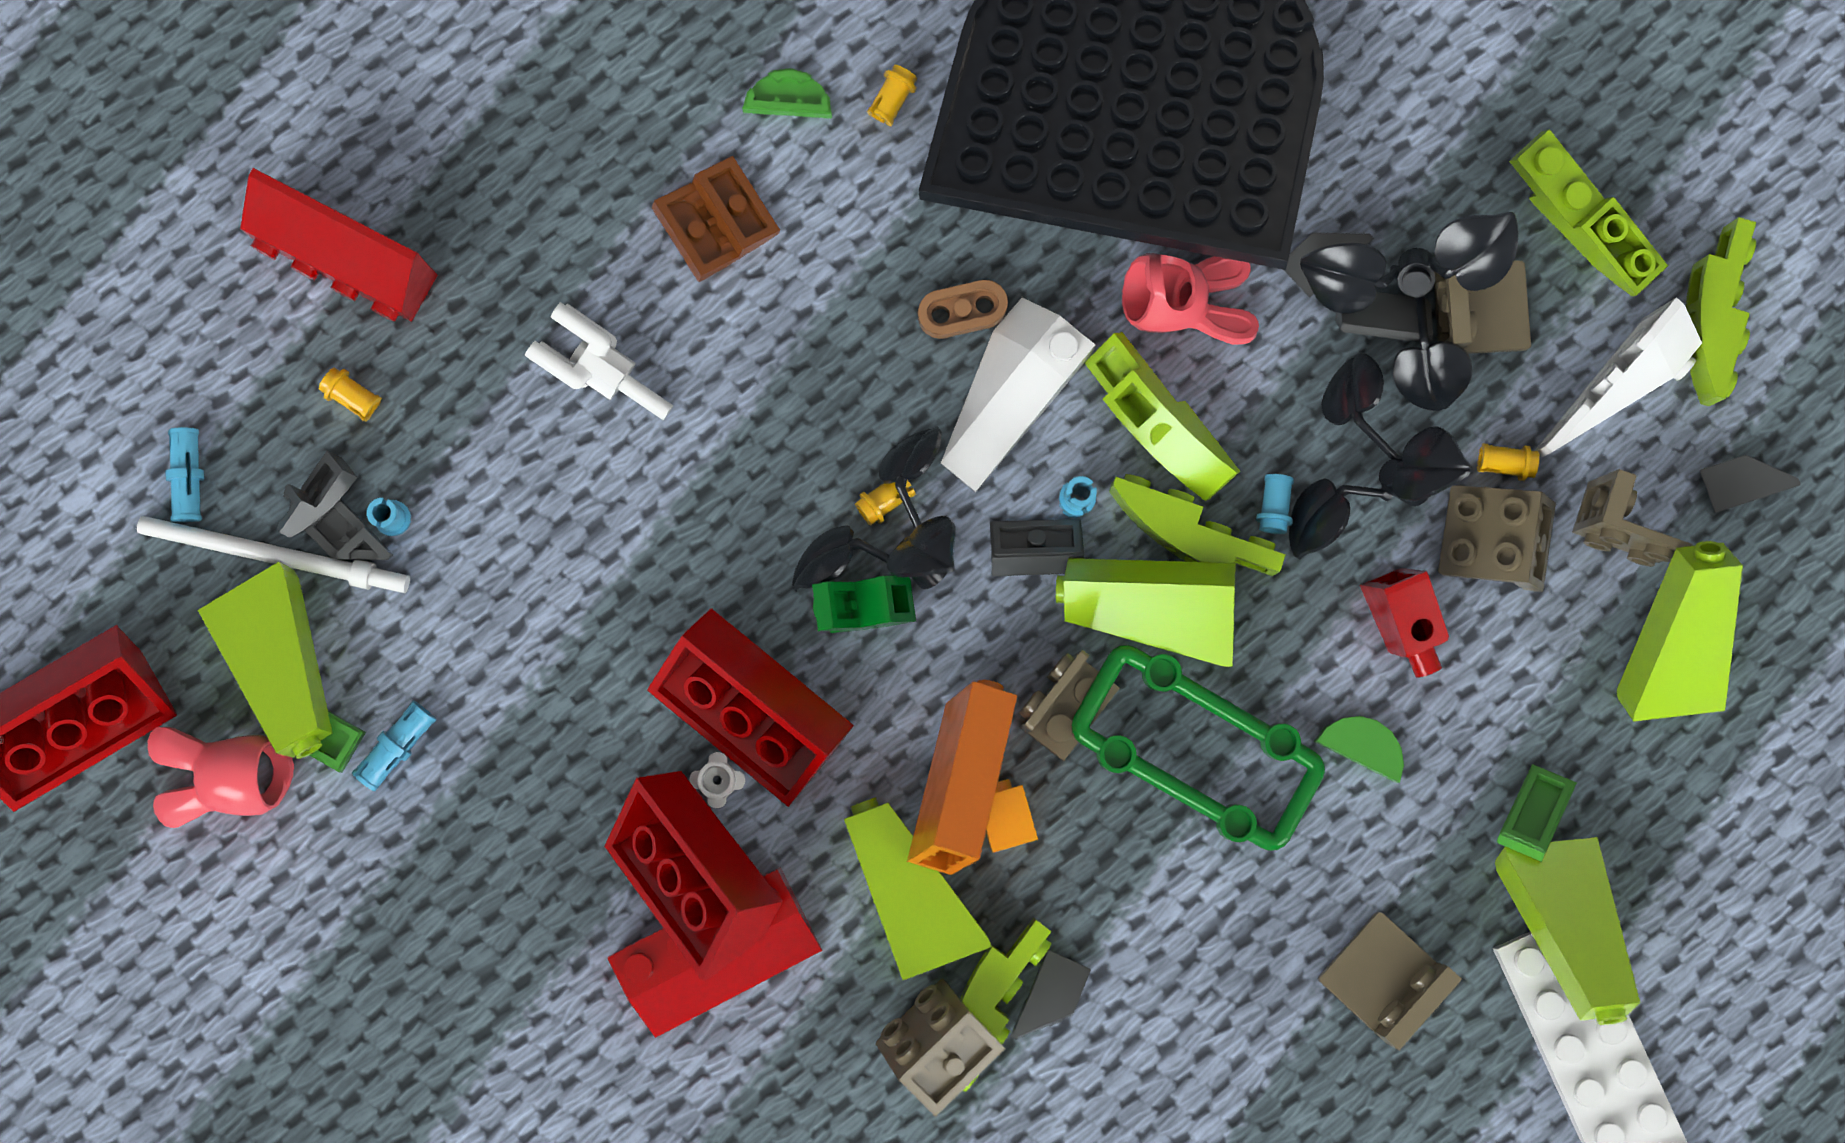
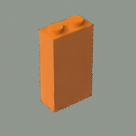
M991 680L972 681L946 703L907 862L952 875L980 859L1018 696L1004 691V687L1001 684Z

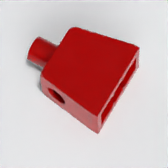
M1399 568L1360 584V588L1388 652L1405 658L1408 657L1416 678L1441 670L1442 666L1434 647L1447 642L1449 635L1427 571Z

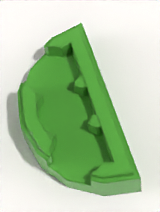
M792 68L769 72L768 76L759 80L753 88L747 91L742 108L743 113L832 119L830 97L823 87L812 79V76L807 72Z
M1363 716L1340 718L1324 727L1313 741L1395 783H1400L1404 768L1402 747L1393 732L1377 720Z

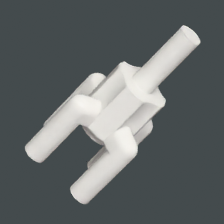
M560 302L551 314V318L583 339V341L576 348L570 360L543 341L540 343L534 341L526 351L525 356L573 389L589 386L608 400H611L618 391H621L664 420L674 405L630 376L636 363L615 349L617 345L616 337L568 303L564 305Z

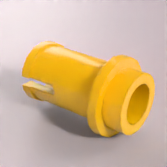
M894 65L892 70L885 71L884 77L886 80L872 105L867 109V113L871 117L888 126L893 125L894 119L909 93H915L917 87L914 85L917 77L899 65Z
M335 367L330 369L323 377L318 388L324 393L323 398L327 401L334 399L358 415L363 421L370 419L381 403L382 398L349 378L350 372L346 369L341 371Z
M1482 443V447L1479 449L1477 470L1483 473L1491 472L1517 476L1518 481H1525L1527 477H1536L1539 467V452L1532 451L1531 447L1524 445L1522 449Z
M907 479L906 491L909 497L912 498L916 493L912 487L909 488L911 484ZM895 482L890 484L883 483L868 494L863 491L860 494L861 499L855 503V506L863 519L871 526L876 521L879 524L885 521L883 516L902 504V500L896 490Z

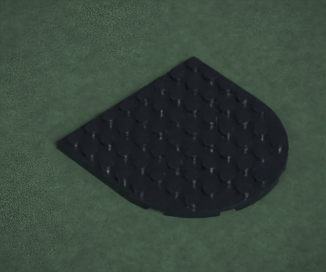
M974 0L960 34L919 187V200L1286 270L1324 81L1322 48L1320 49L1313 27V15L1305 0Z

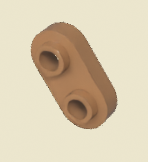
M980 280L930 292L921 300L918 308V322L927 335L938 339L991 328L999 324L1006 314L1008 306L1007 295L999 284L990 280ZM981 299H987L991 301L993 309L988 313H981L977 310L976 303ZM937 309H943L948 312L949 319L944 323H937L933 320L932 313Z

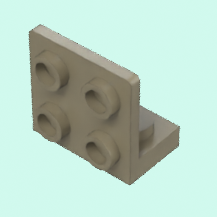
M1514 261L1510 270L1500 282L1490 288L1479 291L1464 289L1458 283L1455 275L1445 279L1435 272L1434 293L1438 342H1453V344H1458L1466 350L1468 354L1526 351L1531 347L1526 273L1523 261Z
M1618 469L1589 481L1572 533L1585 537L1583 542L1585 545L1601 551H1611L1612 547L1628 552L1627 559L1629 561L1648 567H1654L1656 562H1670L1676 548L1693 546L1691 543L1623 520L1624 516L1627 517L1636 502L1637 491L1633 490L1637 475Z
M1452 486L1448 501L1438 568L1439 573L1450 577L1513 582L1524 590L1543 592L1556 502L1542 491Z
M1083 650L1075 654L1074 657L1069 653H1066L1065 656L1063 655L1047 676L1053 682L1045 694L1039 690L1035 692L1019 712V715L1025 718L1019 728L1062 761H1065L1078 744L1072 733V720L1099 672L1086 662L1090 655ZM1113 683L1090 727L1120 689L1116 684Z
M1376 912L1319 975L1318 980L1386 1044L1400 1050L1460 983L1462 978L1449 966L1433 960L1385 914Z
M940 979L935 985H930L923 989L917 996L915 1004L901 1018H896L889 1022L883 1029L881 1037L876 1041V1046L897 1079L935 1117L1005 1049L999 1040L968 1010L944 979Z

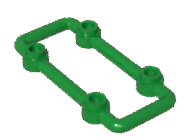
M1120 645L1109 653L1076 711L1071 724L1075 739L1081 745L1097 753V760L1105 770L1114 773L1128 771L1215 821L1219 834L1225 839L1233 842L1248 840L1268 851L1279 850L1289 842L1325 774V764L1321 756L1301 743L1300 734L1293 726L1282 723L1269 725L1184 676L1179 662L1174 657L1166 654L1150 656L1130 645ZM1125 663L1142 672V679L1150 689L1161 692L1173 690L1260 740L1261 748L1269 758L1279 761L1292 759L1307 768L1273 832H1269L1257 825L1256 817L1248 807L1238 804L1224 806L1139 757L1130 739L1119 735L1105 737L1090 728V724Z

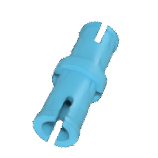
M188 427L171 428L168 430L170 469L165 471L166 481L171 482L172 516H170V520L177 523L202 521L199 481L204 480V470L199 469V429Z
M1078 476L1063 485L1059 493V506L1064 510L1062 511L1064 515L1077 518L1083 516L1085 512L1088 513L1092 510L1096 503L1097 489L1096 487L1093 488L1092 484L1094 482L1091 479ZM1071 495H1078L1080 498L1083 497L1084 500H1077L1075 497L1071 498Z
M412 701L398 721L387 732L382 731L377 737L379 742L358 767L352 771L353 776L370 790L376 791L401 760L407 761L412 755L411 748L437 719L430 715L431 713L419 703Z

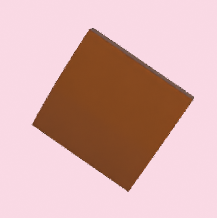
M733 156L696 173L691 183L654 200L652 210L698 282L711 277L765 244L780 232L776 222Z

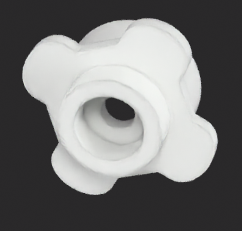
M715 752L709 756L708 763L700 771L691 773L689 781L695 789H700L708 797V804L711 807L721 808L726 804L727 797L734 790H740L744 787L745 776L741 771H735L727 763V756L725 754ZM720 776L722 778L721 784H714L713 778Z

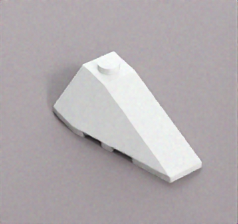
M1676 297L1641 320L1534 450L1539 452L1540 458L1562 447L1672 378L1679 381L1691 370L1697 361L1692 355L1702 344V341L1684 303Z
M1021 298L992 332L941 464L976 492L1091 356L1095 344L1060 315L1025 298Z

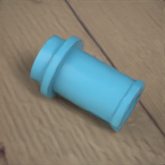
M1267 474L1264 479L1265 488L1261 513L1256 515V521L1260 523L1259 530L1262 532L1285 534L1287 533V526L1293 523V519L1289 517L1294 478L1283 474Z
M377 498L367 508L366 515L368 521L387 536L403 534L411 523L409 508L400 501L389 499L386 501L384 498ZM391 511L390 517L385 521L387 513Z

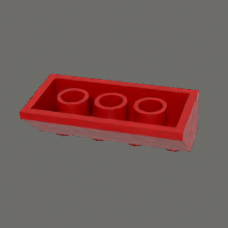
M255 168L251 170L248 176L240 229L253 239L251 244L253 249L273 260H276L279 253L293 260L290 266L292 269L314 281L319 274L332 280L333 283L330 288L352 301H356L358 295H361L373 302L371 310L390 321L395 322L398 316L411 322L413 321L438 276L417 252Z
M712 608L680 637L647 689L649 693L787 807L794 802L854 727L850 721Z
M117 625L0 692V799L12 811H17L177 716L174 707L142 651Z
M682 771L636 777L604 847L701 981L710 979L765 936L782 904V900Z
M781 867L763 876L782 900V904L765 936L710 979L701 981L664 928L607 957L628 1001L655 1038L822 951Z

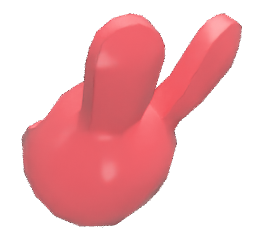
M1146 253L1138 256L1131 263L1124 279L1122 306L1125 317L1137 329L1146 332L1165 333L1193 328L1232 345L1250 343L1256 338L1259 328L1258 320L1252 313L1242 309L1208 304L1209 293L1234 289L1240 286L1249 277L1250 263L1213 256L1194 265L1183 259L1158 253Z
M156 727L150 733L148 739V753L155 763L190 770L194 773V786L167 790L155 797L153 802L154 813L158 820L166 827H180L210 811L237 816L263 815L280 804L289 790L293 778V759L277 754L268 737L264 735L238 736L217 742L205 743L175 728ZM263 751L271 760L273 775L266 791L260 794L258 763Z

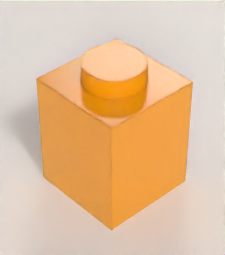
M1010 779L997 782L986 829L989 846L993 853L1038 840L1023 785L1012 787Z

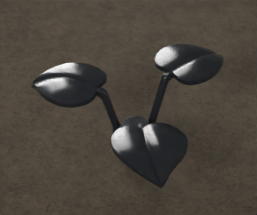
M1507 212L1497 215H1472L1454 220L1446 225L1437 236L1435 257L1423 248L1409 249L1400 256L1398 266L1392 265L1390 272L1384 278H1381L1386 270L1384 255L1372 246L1362 243H1342L1319 248L1303 256L1300 260V267L1319 302L1329 310L1343 314L1355 313L1366 309L1375 299L1376 287L1385 288L1395 278L1398 279V285L1402 292L1416 298L1421 348H1404L1397 353L1393 362V379L1400 393L1412 404L1426 410L1440 411L1447 409L1466 390L1471 381L1472 363L1466 350L1458 344H1453V342L1439 341L1429 346L1425 294L1435 284V272L1445 279L1455 275L1458 283L1469 291L1484 290L1500 282L1510 270L1516 256L1518 247L1517 219L1513 212Z
M1365 353L1356 354L1354 358L1349 359L1334 374L1322 398V412L1324 417L1334 425H1344L1353 418L1356 425L1391 460L1387 461L1380 469L1379 481L1382 485L1381 489L1342 485L1336 490L1334 483L1325 478L1314 482L1301 493L1293 507L1291 514L1293 523L1289 526L1290 547L1293 555L1298 559L1309 553L1322 550L1342 534L1350 516V503L1344 497L1346 495L1380 497L1385 501H1389L1395 496L1410 506H1419L1426 502L1430 496L1453 486L1474 472L1472 466L1462 454L1455 438L1448 431L1440 427H1429L1416 434L1406 444L1401 456L1364 420L1362 412H1366L1378 404L1384 385L1381 368L1371 356Z
M938 426L917 432L899 442L886 454L879 467V478L883 483L890 484L895 482L896 490L915 528L911 535L903 539L889 555L859 538L853 539L854 531L850 526H839L828 530L816 538L800 558L792 581L793 589L796 592L799 588H812L813 584L829 582L836 578L847 567L853 556V550L861 549L887 563V570L893 576L911 577L922 589L934 587L942 581L947 572L955 570L953 548L956 527L954 522L947 516H937L921 523L906 491L907 479H915L921 476L930 467L938 453L942 431Z

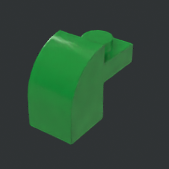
M880 576L856 582H822L812 585L814 596L813 612L817 619L818 631L844 633L916 622L910 577Z

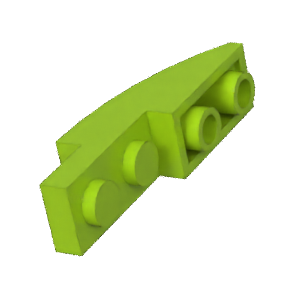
M1550 129L1540 132L1509 161L1534 192L1529 197L1531 202L1597 270L1631 296H1637L1668 267L1667 263L1614 197L1604 198Z
M1741 217L1736 218L1722 228L1715 255L1708 254L1693 264L1687 290L1686 309L1702 341V344L1692 355L1697 361L1691 368L1690 373L1700 404L1708 407L1726 399L1732 394L1738 379V373L1734 371L1738 355L1746 348L1750 337V330L1746 328L1750 313L1732 308L1741 299L1744 291V281L1740 280L1744 265H1747L1751 260L1756 248V239L1752 238L1756 222Z
M1123 332L1114 333L1084 362L1108 393L1103 398V401L1121 423L1160 464L1204 501L1212 498L1241 472L1186 401L1177 402Z
M1125 474L1124 479L1115 477L1112 481L1109 492L1121 509L1156 543L1186 562L1236 563L1270 576H1274L1281 571L1286 554L1274 551L1275 543L1255 536H1250L1248 541L1231 536V528L1216 522L1206 521L1205 526L1199 525L1198 522L1203 506L1193 503L1194 496L1175 489H1168L1167 494L1150 488V481L1132 474Z
M1034 917L1006 955L991 944V947L985 951L974 968L960 998L968 1010L1001 1044L1004 1043L1010 1033V1030L1005 1027L1009 1022L1007 1014L996 1007L1000 1000L1006 1004L1011 1001L1023 984V980L1018 977L1029 962L1036 966L1052 944L1046 939L1051 931ZM977 1077L963 1090L964 1092L972 1086Z

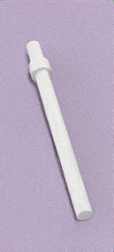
M141 516L137 524V532L139 534L272 564L281 562L290 568L348 580L349 585L369 590L374 586L406 593L410 585L409 575L378 569L375 563L355 559L351 563L147 516Z

